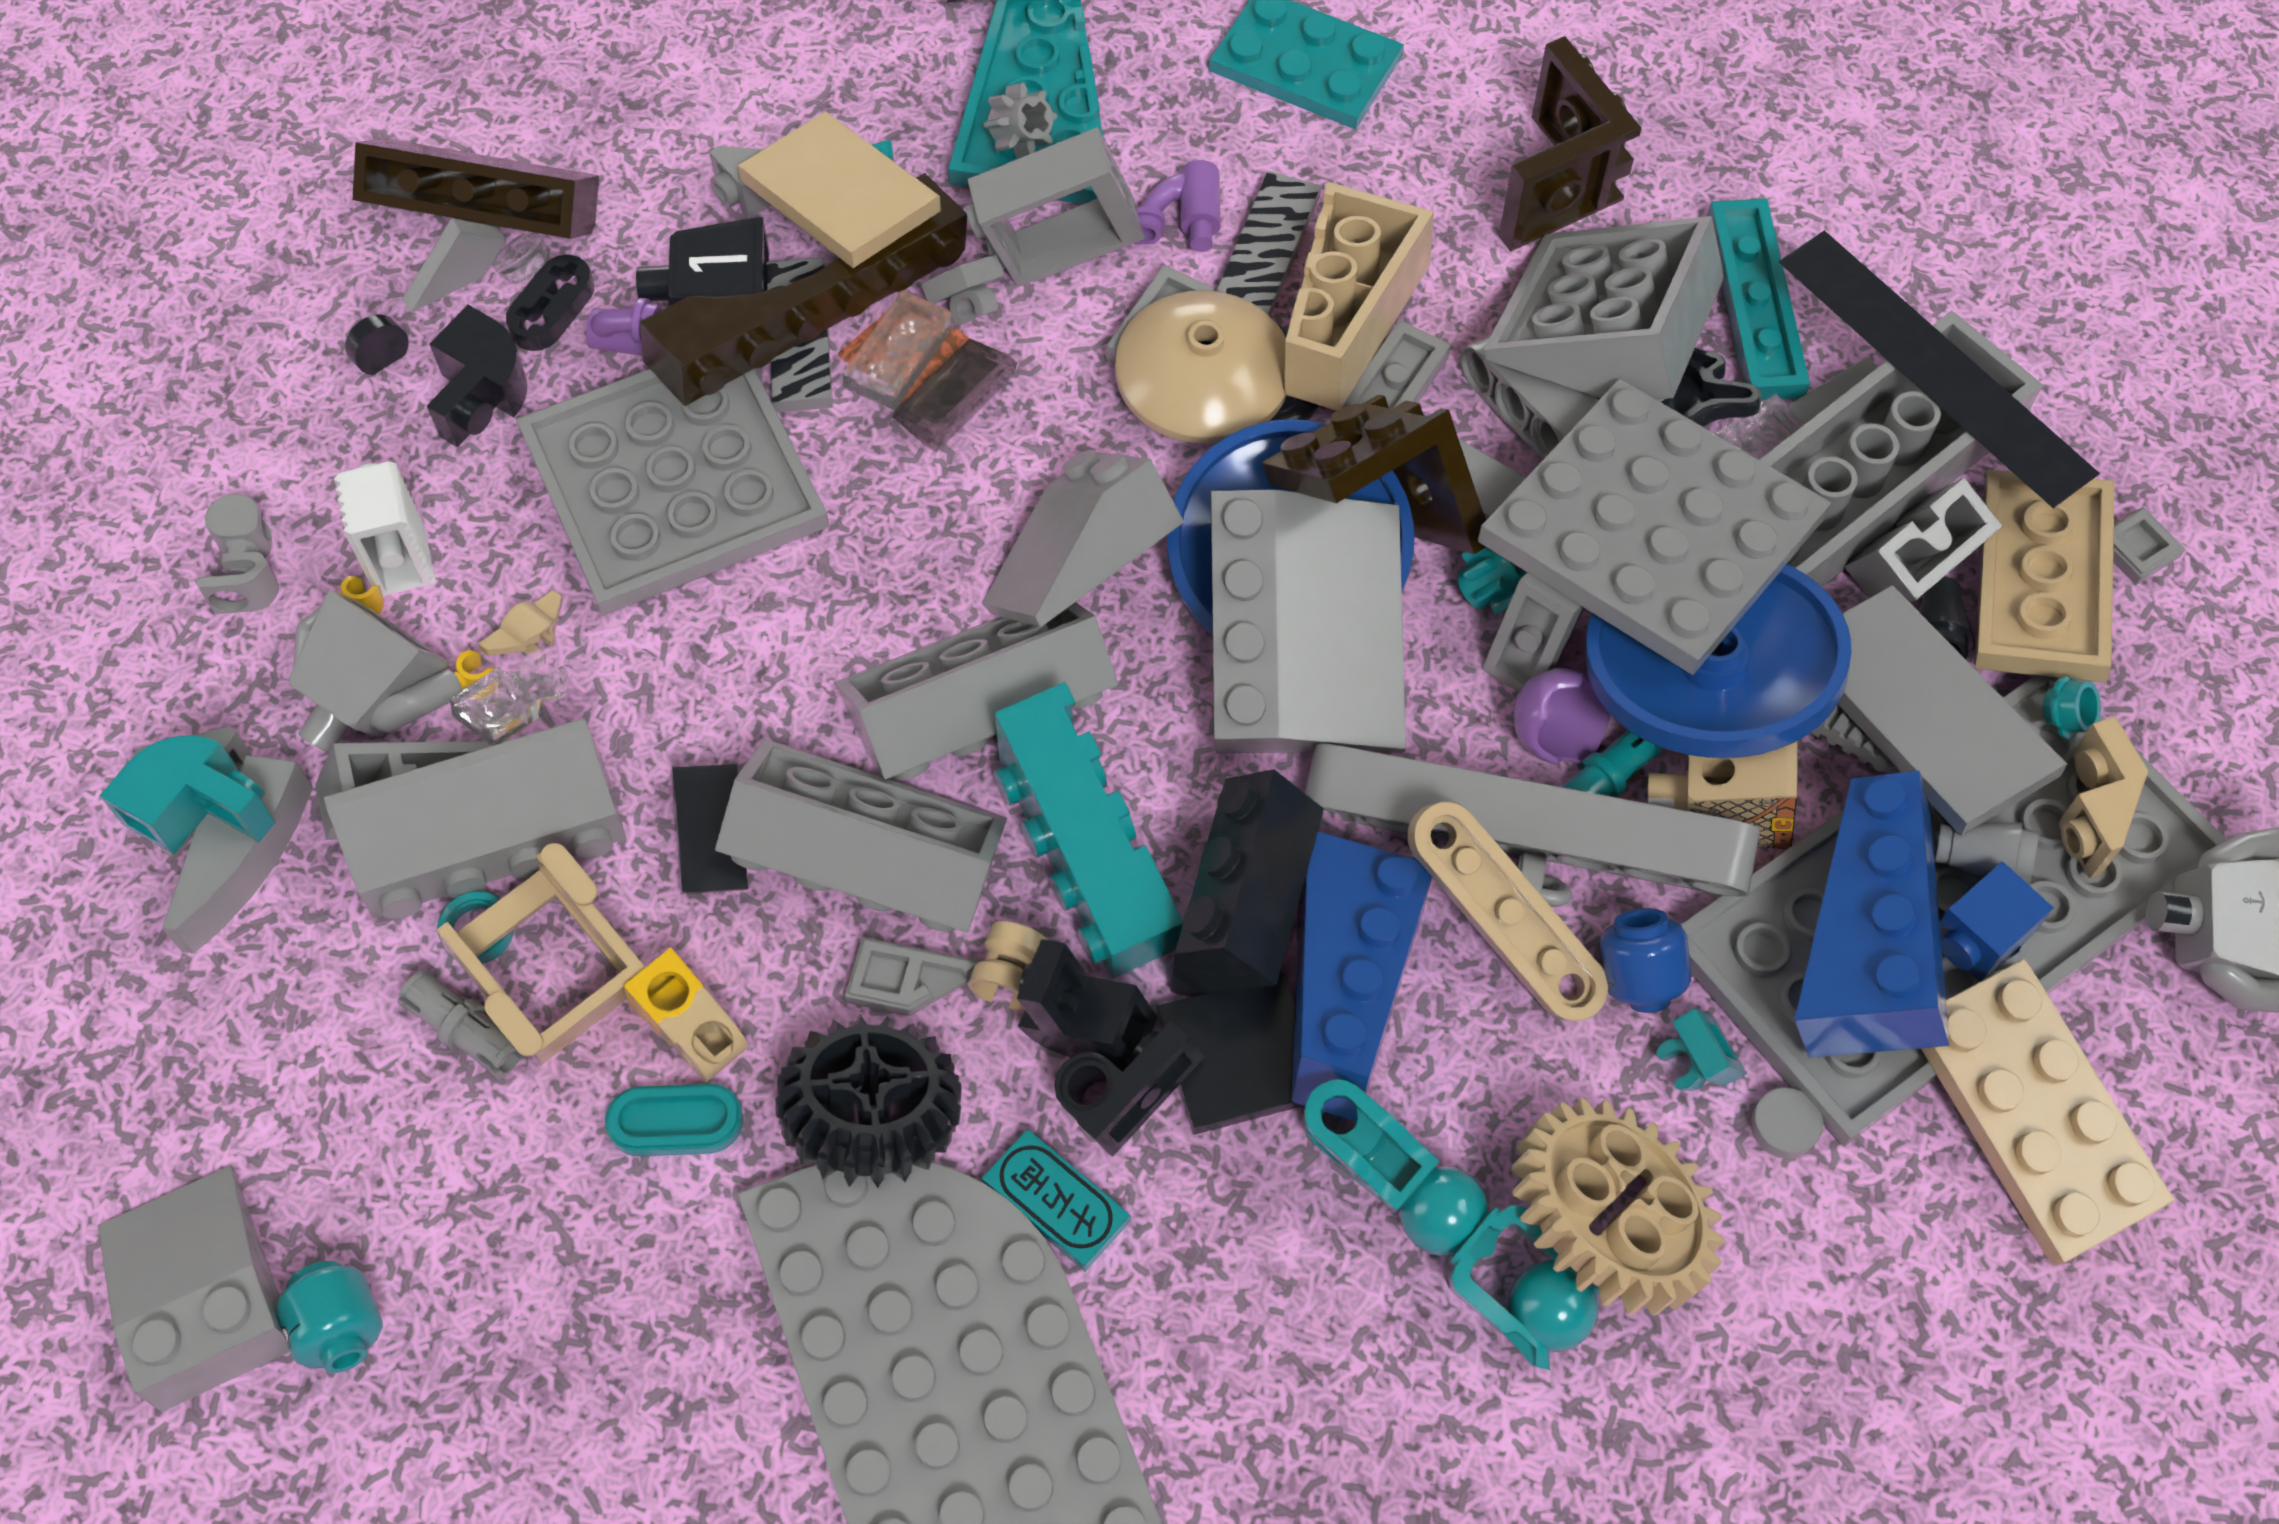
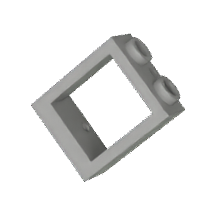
M1098 127L967 179L973 200L972 204L966 206L970 225L978 239L987 237L986 244L990 256L997 254L1002 269L1006 268L1016 285L1039 281L1145 239L1133 194ZM1090 186L1098 198L1017 231L1014 230L1008 220Z

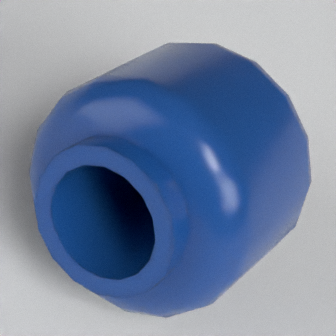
M1652 908L1629 910L1616 916L1614 924L1603 932L1599 946L1602 968L1605 972L1608 994L1622 1003L1630 1004V1007L1637 1012L1652 1013L1666 1009L1671 1004L1670 1000L1676 999L1688 989L1692 978L1688 937L1684 928L1679 923L1669 919L1665 912Z

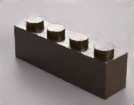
M388 138L355 142L352 200L568 239L590 234L594 229L599 175Z

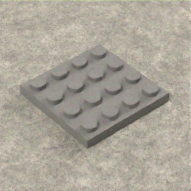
M648 369L516 419L602 616L830 527L827 512L755 369L727 383L718 392L705 395L686 406Z
M1619 379L1481 525L1478 542L1694 675L1822 523L1832 502L1629 383Z

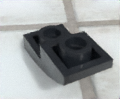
M737 764L672 767L680 895L747 890V868L736 864L730 855L715 851L733 783L738 775Z

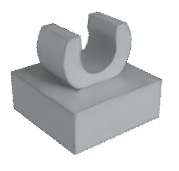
M997 254L959 265L921 283V287L929 305L950 299V314L954 322L959 326L975 320L977 317L976 313L980 317L998 310L996 296L986 284L1005 276Z

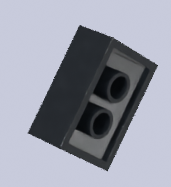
M1275 769L1226 778L1224 781L1174 954L1170 991L1175 994L1188 996L1277 985L1324 808Z

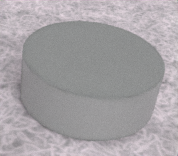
M1788 1087L1777 1088L1766 1093L1756 1105L1751 1116V1130L1756 1142L1769 1154L1783 1159H1794L1807 1154L1821 1137L1824 1126L1822 1113L1802 1091Z

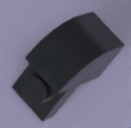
M467 304L429 344L442 376L451 381L427 405V409L439 437L457 448L470 434H480L488 426L495 407L515 417L527 395L526 374L512 336L502 324Z
M1041 939L1032 962L1024 968L1020 978L1017 1000L1025 1010L1018 1027L1044 1048L1070 1058L1073 1055L1084 1052L1098 1053L1123 1072L1131 1064V1056L1134 1049L1144 1037L1152 1033L1157 1020V1015L1136 985L1089 977L1068 946L1062 942Z

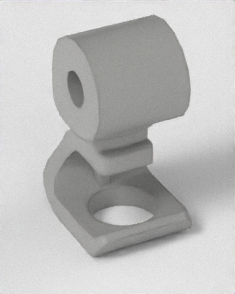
M240 494L223 496L207 509L205 525L222 553L221 565L227 575L199 577L194 581L215 614L262 610L273 602L279 592L277 579L265 560L271 551V530L261 518L260 509L252 498ZM230 591L238 593L245 598L238 601H226L215 597L213 593Z

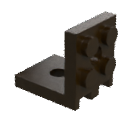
M1566 36L1549 42L1545 46L1531 117L1554 146L1519 161L1511 167L1498 235L1510 252L1544 237L1545 234H1551L1624 200L1625 197L1616 187L1615 183L1616 180L1631 173L1634 158L1625 149V143L1640 136L1642 127L1627 111L1623 99L1616 92H1612L1597 75L1589 58L1584 54H1580Z
M1376 395L1363 404H1353L1337 410L1330 416L1331 422L1315 432L1302 433L1287 439L1281 445L1282 451L1261 462L1269 485L1336 504L1390 471H1393L1405 491L1411 508L1415 538L1473 555L1486 548V546L1478 542L1481 525L1486 519L1449 409L1441 408L1426 417L1423 414L1420 403L1405 400L1390 409L1386 397Z

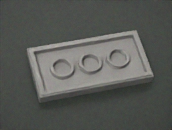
M1893 585L1843 613L1849 628L1852 653L1847 684L1838 705L1901 772L1920 770L1927 800L1960 836L2062 775L2067 763Z

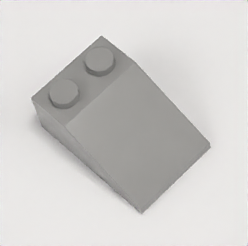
M1094 450L1081 452L1069 459L1062 467L1064 473L1046 486L982 602L983 606L993 615L1042 627L1184 523L1151 459L1124 456L1122 453H1100Z
M231 1165L98 1225L112 1325L134 1393L160 1412L168 1410L290 1352L275 1310L280 1296L234 1168Z

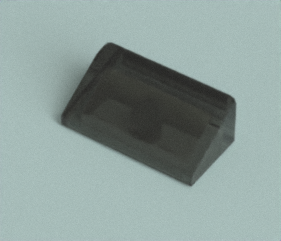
M969 338L893 412L892 417L924 445L937 453L1013 378L1017 361L1001 351Z

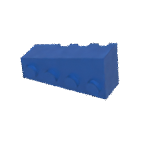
M1318 831L1299 900L1292 1102L1306 1106L1307 1099L1315 1088L1322 1083L1336 1079L1346 1080L1355 1084L1367 1094L1432 881V876L1418 860ZM1334 1098L1324 1104L1322 1111L1358 1121L1356 1107L1349 1100Z

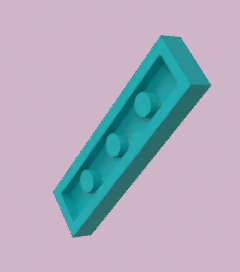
M1768 199L1711 201L1707 216H1712L1724 274L1722 289L1743 383L1756 386L1761 393V400L1800 398L1807 394L1810 381L1784 268L1778 263L1781 260Z

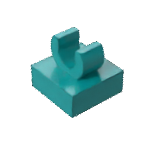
M1696 1008L1672 1022L1681 1039H1669L1663 1042L1656 1051L1659 1059L1663 1061L1673 1059L1683 1053L1689 1056L1691 1061L1690 1070L1686 1075L1679 1077L1673 1082L1676 1089L1681 1091L1699 1089L1706 1081L1724 1086L1747 1074L1715 1017Z

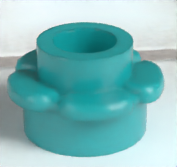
M2063 676L2056 681L2053 688L2046 692L2043 699L2045 721L2049 726L2058 727V734L2062 738L2073 739L2077 733L2087 732L2093 723L2099 722L2101 714L2100 695L2097 687L2091 681H2079L2075 677Z

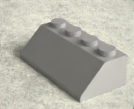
M1076 602L1042 627L998 617L834 682L873 766L884 780L894 777L896 780L909 779L925 772L930 767L929 762L950 753L954 756H963L982 749L988 744L987 738L997 734L995 712L1063 682L1067 683L1076 701L1072 709L1083 708L1096 703L1103 697L1102 691L1119 685L1096 616Z
M585 718L324 797L328 815L358 895L373 918L380 916L390 919L405 918L418 912L424 902L447 895L451 898H456L464 893L483 891L486 888V883L511 875L519 879L530 878L539 871L536 855L551 843L563 845L571 856L576 855V857L581 859H592L609 852L613 847V843L627 839L607 771Z
M763 739L734 780L715 851L730 855L736 864L752 870H766L770 868L794 876V880L798 884L812 890L826 891L834 889L856 896L859 903L873 910L890 911L895 909L919 917V920L924 925L938 931L950 932L957 929L968 933L1007 818L896 781L884 780L883 777Z

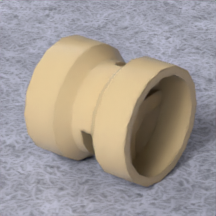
M1009 921L993 923L985 940V948L988 953L984 961L975 965L968 982L969 989L980 999L992 1002L997 987L1000 985L1015 992L1009 1008L1016 1011H1024L1025 1009L1017 1000L1020 978L1024 968L1032 962L1041 939H1048L1030 927Z

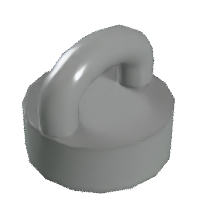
M1524 852L1522 855H1519L1516 863L1517 868L1550 906H1563L1570 901L1572 892L1569 886L1559 879L1545 876L1546 857Z

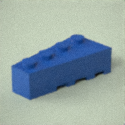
M1920 770L1852 778L1850 781L1794 1020L1809 1058L1950 1046L1931 812Z

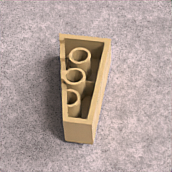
M1327 181L1323 195V207L1321 213L1318 214L1315 225L1311 252H1308L1302 287L1298 291L1285 341V395L1336 411L1342 408L1430 266L1434 211Z

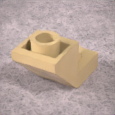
M2116 716L2093 723L2072 752L2080 780L2086 787L2092 790L2078 794L2057 823L2061 829V839L2065 849L2071 857L2079 860L2089 879L2101 875L2124 846L2148 774L2147 767Z

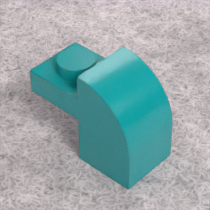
M176 736L158 741L146 747L122 768L100 794V798L123 826L172 854L177 852L207 814L259 843L276 823L261 801L265 792L254 781L238 770L221 743L202 736Z

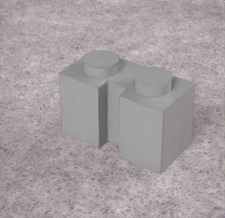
M1962 478L1925 497L1895 523L1898 527L1897 529L1878 537L1844 567L1868 598L1893 585L1909 602L1917 600L1998 531L2002 525L1967 480Z

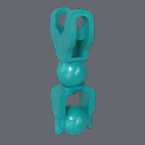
M1340 1079L1330 1080L1320 1084L1311 1092L1305 1106L1304 1122L1307 1136L1313 1145L1393 1213H1396L1399 1209L1403 1230L1415 1246L1432 1255L1451 1256L1447 1261L1452 1266L1448 1276L1450 1289L1512 1342L1532 1366L1550 1370L1549 1351L1562 1352L1576 1348L1590 1336L1598 1321L1599 1301L1597 1295L1599 1294V1287L1592 1283L1584 1291L1580 1292L1576 1289L1577 1272L1574 1269L1568 1267L1564 1271L1556 1272L1553 1266L1558 1253L1553 1247L1538 1248L1551 1260L1532 1264L1518 1275L1510 1289L1508 1311L1471 1279L1470 1272L1475 1263L1480 1258L1489 1257L1494 1253L1497 1237L1508 1226L1513 1227L1532 1244L1543 1233L1539 1225L1521 1222L1520 1216L1527 1210L1526 1207L1511 1205L1502 1211L1494 1207L1489 1212L1485 1192L1473 1176L1459 1168L1436 1166L1440 1160L1423 1147L1391 1114L1355 1084ZM1334 1098H1345L1356 1107L1358 1121L1354 1129L1346 1134H1335L1322 1123L1324 1104Z

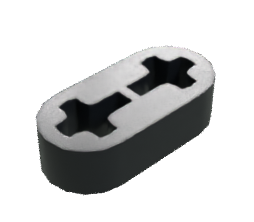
M570 254L551 258L539 269L511 304L506 313V324L514 343L520 348L529 351H539L551 347L559 340L591 299L594 293V281L590 268L583 259ZM573 276H576L577 283L575 285L571 283H565L558 290L556 281L558 279L562 281H568ZM543 315L545 321L543 326L533 324L528 330L525 329L523 322L526 320L536 322Z

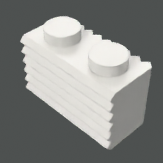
M390 461L379 464L369 463L361 465L354 470L339 473L334 478V482L337 486L335 490L339 496L337 500L341 506L339 511L343 517L341 521L345 527L343 532L370 585L380 586L382 595L385 596L436 583L425 526L422 523V518L419 516V511L416 510L413 498L410 497V492L407 490L406 484H404L397 463Z

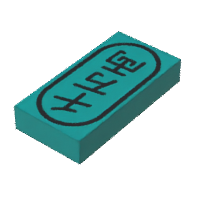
M1029 1129L1016 1140L982 1177V1183L998 1192L1021 1211L1044 1238L1084 1272L1090 1268L1131 1222V1215Z

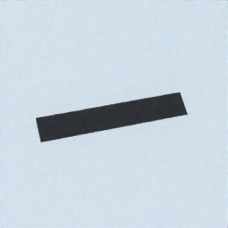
M1825 230L1778 261L2053 509L2100 474Z

